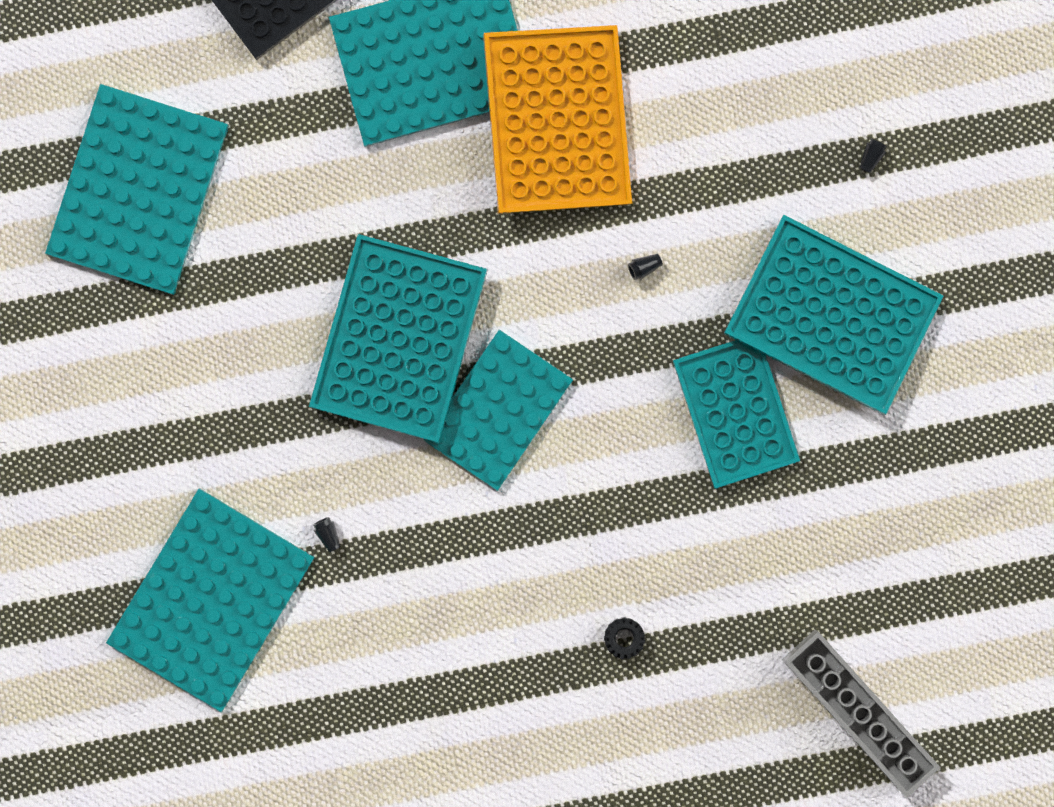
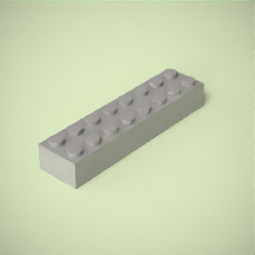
M817 630L811 632L782 659L906 798L941 768Z

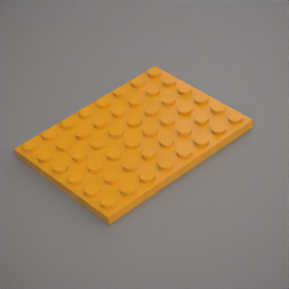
M617 25L484 33L498 214L631 205L632 195Z

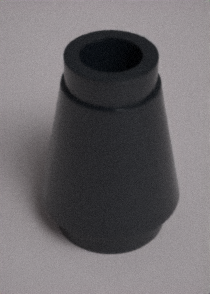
M871 138L870 142L866 143L859 168L871 173L887 153L885 151L887 145Z
M657 253L632 259V262L628 264V270L634 280H642L660 266H663V263Z
M326 517L313 524L315 528L313 531L327 548L328 552L341 547L334 521Z

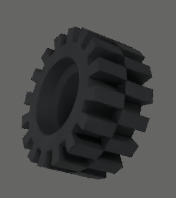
M621 617L608 625L605 630L604 641L608 651L613 656L620 659H631V657L637 656L642 651L645 644V634L639 623L631 618ZM624 629L629 630L633 634V642L627 647H621L616 642L617 633Z

